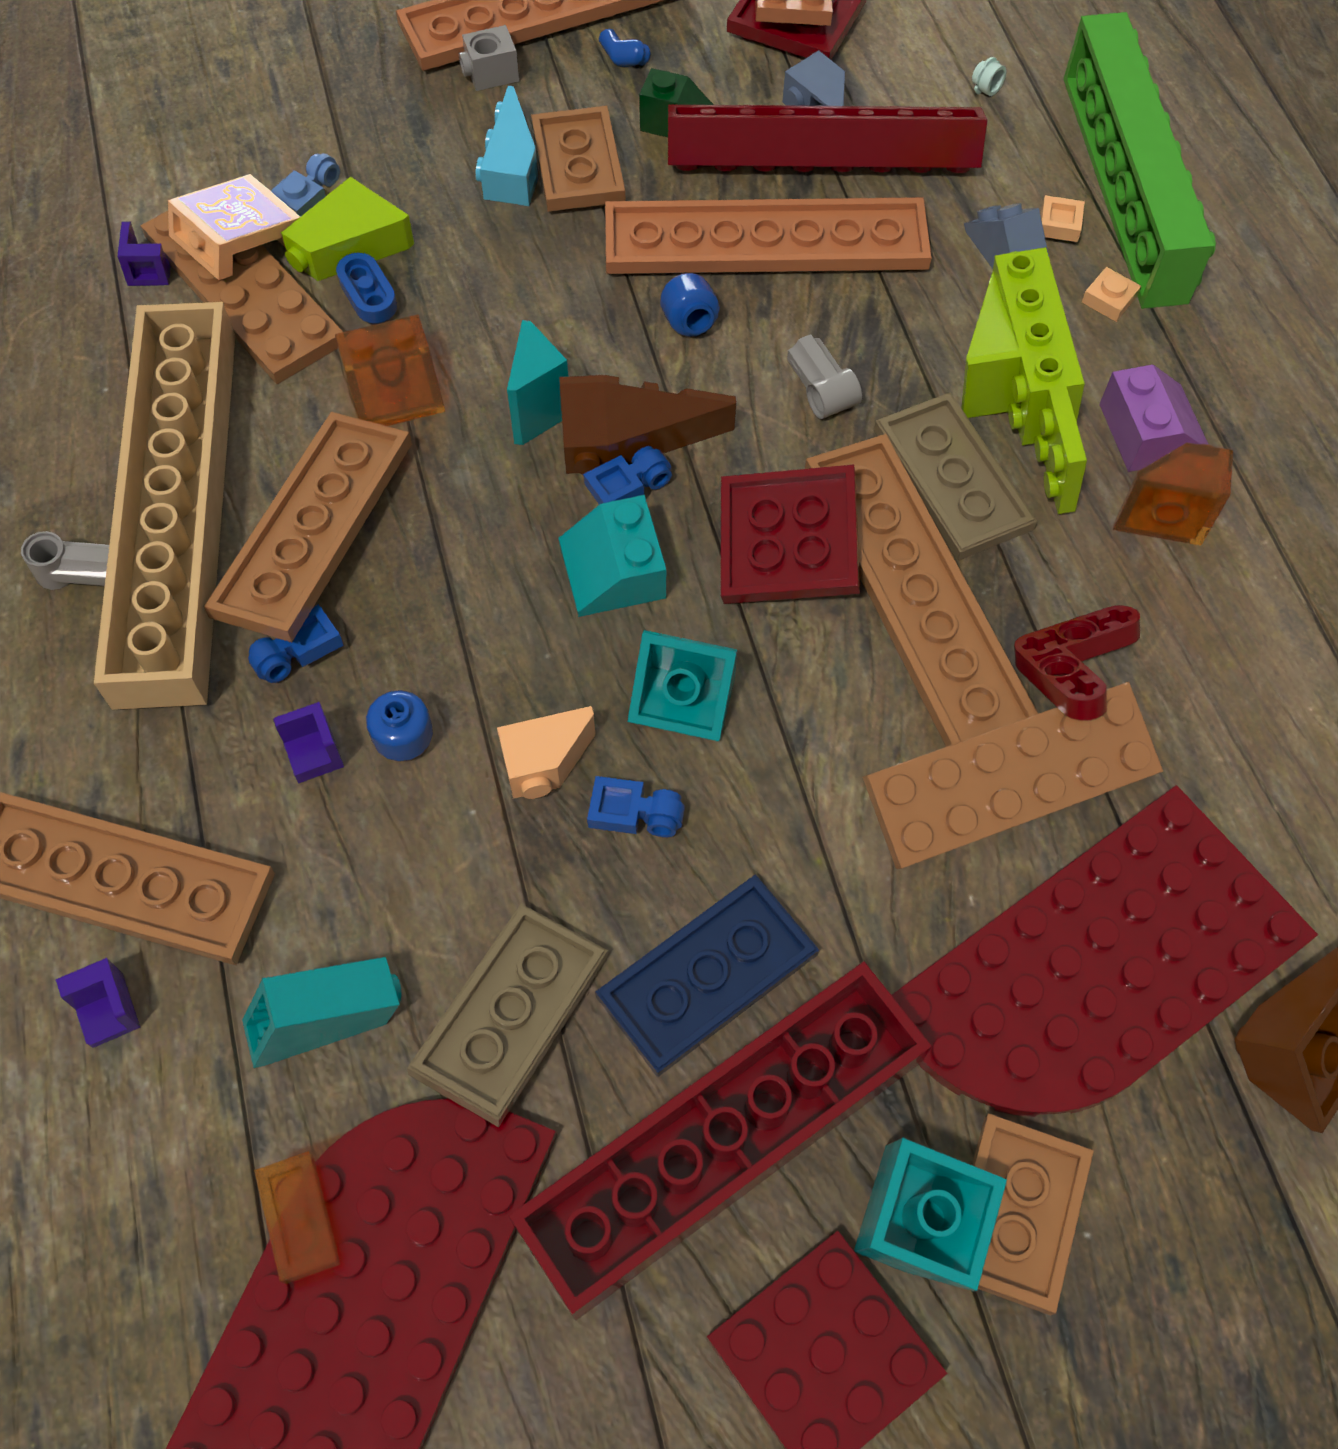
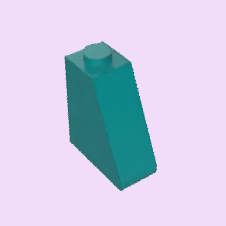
M386 957L262 978L242 1019L253 1068L266 1066L386 1025L400 1005L402 997L399 979L395 974L390 973Z

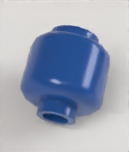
M694 273L678 275L665 285L661 293L660 305L670 326L680 335L689 337L705 333L715 324L719 316L720 306L717 296L709 283L700 275Z
M402 690L390 691L379 696L369 707L366 716L367 730L373 745L381 755L394 761H407L421 755L428 748L433 736L432 722L424 702L415 694Z

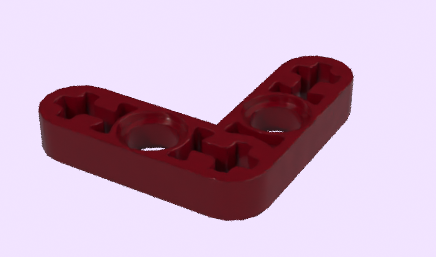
M1115 605L1019 637L1014 644L1015 666L1069 718L1079 721L1097 719L1107 711V686L1102 679L1081 661L1137 642L1140 638V613L1129 606Z

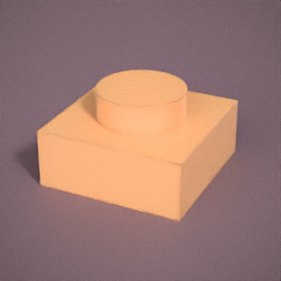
M1045 195L1040 214L1045 237L1078 242L1082 231L1085 201Z
M1106 267L1085 291L1081 303L1117 322L1137 298L1141 285Z

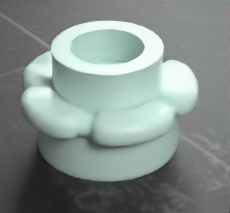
M990 57L986 61H981L976 66L972 75V82L976 84L974 87L976 94L979 95L983 92L993 96L1002 87L1007 70L1005 66L1000 64L997 58Z

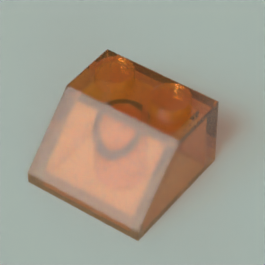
M419 314L335 334L359 419L390 426L445 412L432 357Z
M1187 442L1139 470L1117 514L1113 530L1201 546L1231 495L1233 450Z

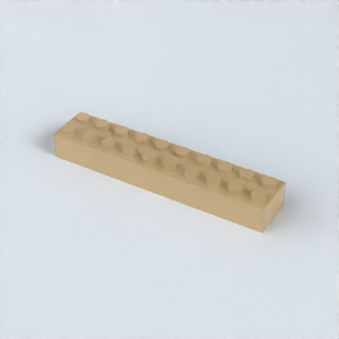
M223 302L137 305L94 675V685L112 710L207 705L214 619L208 617L204 606L216 589L236 337Z

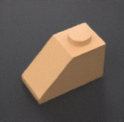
M592 706L497 727L513 799L519 797L527 799L540 798L550 793L551 790L562 786L595 737Z

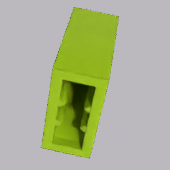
M352 177L345 180L281 232L286 248L285 257L289 264L296 271H304L317 281L337 275V264L346 255L365 253L377 261L408 250L414 245L409 215Z

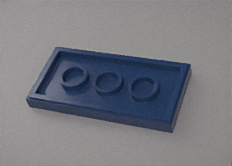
M755 874L595 991L596 998L648 1066L659 1077L818 956L819 949Z

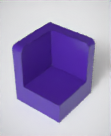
M122 221L117 257L127 286L169 285L171 266L165 258L162 245L138 244L131 221Z
M320 702L273 719L275 727L284 743L298 784L344 767Z
M108 958L56 979L61 998L76 1010L85 1042L90 1047H97L141 1028L124 975Z

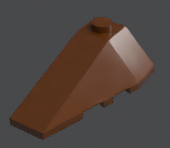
M609 375L559 377L566 474H585L620 455L630 465L632 464L634 454L643 447L651 446L654 449H659L664 454L735 429L736 396L688 388L676 394L659 391L657 383L645 381L642 387L639 388L619 384V377Z
M1338 947L1259 1005L1247 1023L1239 1029L1234 1039L1237 1053L1241 1057L1249 1081L1311 1131L1318 1133L1324 1132L1338 1110Z

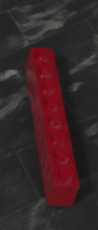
M668 104V165H676L677 169L686 171L695 170L699 165L714 166V168L722 171L735 170L737 166H753L754 169L759 171H772L776 169V166H792V169L796 171L806 172L815 169V166L830 167L838 172H848L853 170L854 167H869L870 170L875 172H888L892 170V167H908L910 171L923 173L930 171L931 167L946 168L948 171L955 173H965L970 168L982 167L988 119L982 107Z

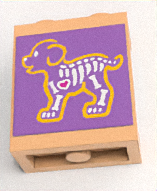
M251 174L168 200L169 236L218 280L233 276V254L273 240L279 241L285 247L281 232L300 218L294 210Z

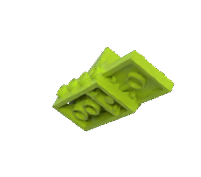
M1046 247L995 255L993 272L966 357L961 409L967 418L1008 412L1010 427L1012 430L1018 429L1022 445L1034 444L1037 461H1044L1045 463L1044 489L1047 498H1054L1057 513L1075 512L1087 463L1077 426L1085 383Z

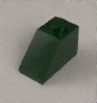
M651 68L639 94L640 131L668 138V104H714L688 76Z

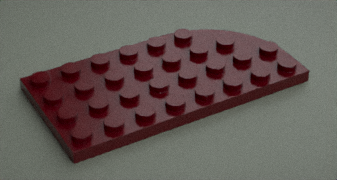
M1176 785L894 992L892 997L932 1045L919 1066L953 1093L959 1096L963 1094L975 1101L994 1107V1111L1012 1115L1036 1117L1037 1115L1067 1112L1072 1114L1108 1101L1128 1088L1311 942L1318 934Z
M437 1099L405 1104L384 1111L345 1133L314 1162L291 1196L166 1449H422L516 1232V1228L509 1215L530 1200L557 1137L556 1131L512 1112H508L501 1125L497 1127L451 1099Z

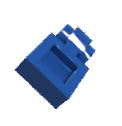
M646 446L634 454L632 464L630 465L620 455L583 474L585 486L598 504L644 495V486L650 487L653 490L660 489L670 481L672 472L670 471L671 464L659 449Z
M318 604L313 607L292 643L278 638L274 640L270 637L260 638L250 646L248 661L260 679L276 683L289 675L291 671V658L296 657L300 665L304 667L344 645L339 632Z
M595 776L587 817L588 828L637 834L639 819H643L647 824V831L650 834L658 837H672L676 834V830L682 827L685 805L681 802V795L671 790H656L653 792L652 797L643 798L644 782Z

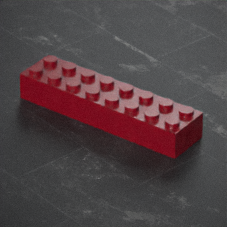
M863 961L509 1215V1218L570 1314L577 1321L918 1066L924 1060L932 1045L865 961Z

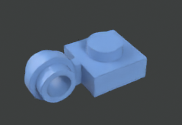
M314 154L310 157L306 165L307 177L294 170L271 190L274 195L300 217L326 197L322 186L330 187L339 178L340 168L336 160L328 154Z

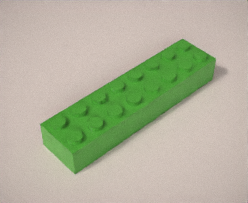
M1127 12L1081 16L1063 80L1132 281L1141 285L1137 296L1141 309L1189 304L1196 287L1202 281V273L1206 264L1215 252L1216 241L1214 233L1209 231L1206 224L1203 204L1200 200H1197L1192 186L1191 172L1185 168L1181 157L1180 143L1174 139L1170 128L1169 114L1166 111L1164 112L1159 99L1158 85L1153 83L1149 72L1148 58L1142 54L1138 43V32L1135 28L1133 29Z

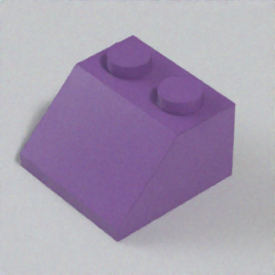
M1155 365L1112 372L1099 405L1128 472L1210 456L1212 453L1181 384Z

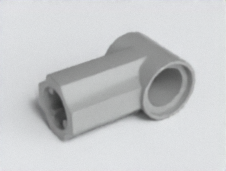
M811 334L798 339L797 343L788 350L787 360L805 385L809 405L817 418H826L861 403L862 391L855 373L849 368L842 370L820 338H814Z
M48 531L32 534L24 541L21 547V555L37 583L43 588L50 590L61 589L70 583L105 586L109 545L62 541L58 535Z

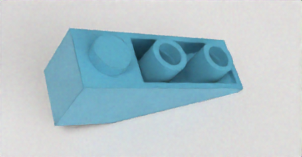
M508 86L503 102L498 101L496 104L495 125L493 129H488L485 140L486 152L484 157H479L477 160L476 180L482 184L483 199L530 206L538 180L536 148L514 86Z

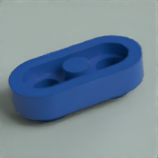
M352 253L343 257L337 264L336 272L340 286L357 315L368 323H382L389 320L397 310V302L394 290L376 260L365 253Z

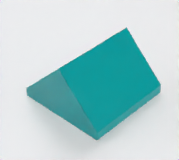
M522 320L507 387L514 444L524 445L562 422L559 377H569L567 359L531 321Z
M644 630L627 722L720 741L735 682L738 650Z

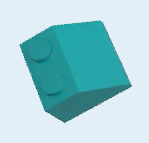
M645 495L599 504L559 537V545L578 617L666 599L667 570Z
M905 1138L892 1142L885 1146L854 1252L906 1273L977 1291L1007 1179Z

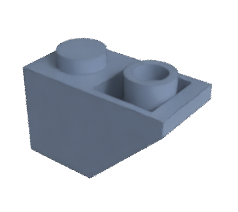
M817 51L785 71L782 102L790 106H844L845 71L823 53Z
M1021 203L1002 208L1001 205H995L977 211V219L964 223L965 232L992 269L995 255L1044 247L1047 249L1039 208L1022 209Z

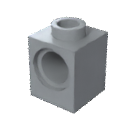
M506 25L462 35L464 52L459 53L460 66L464 77H471L476 91L519 81L517 52Z

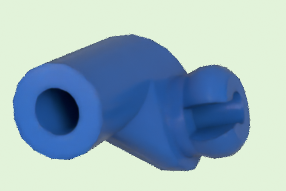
M605 29L599 36L600 44L612 62L619 67L643 66L650 59V48L640 40H620L613 29Z

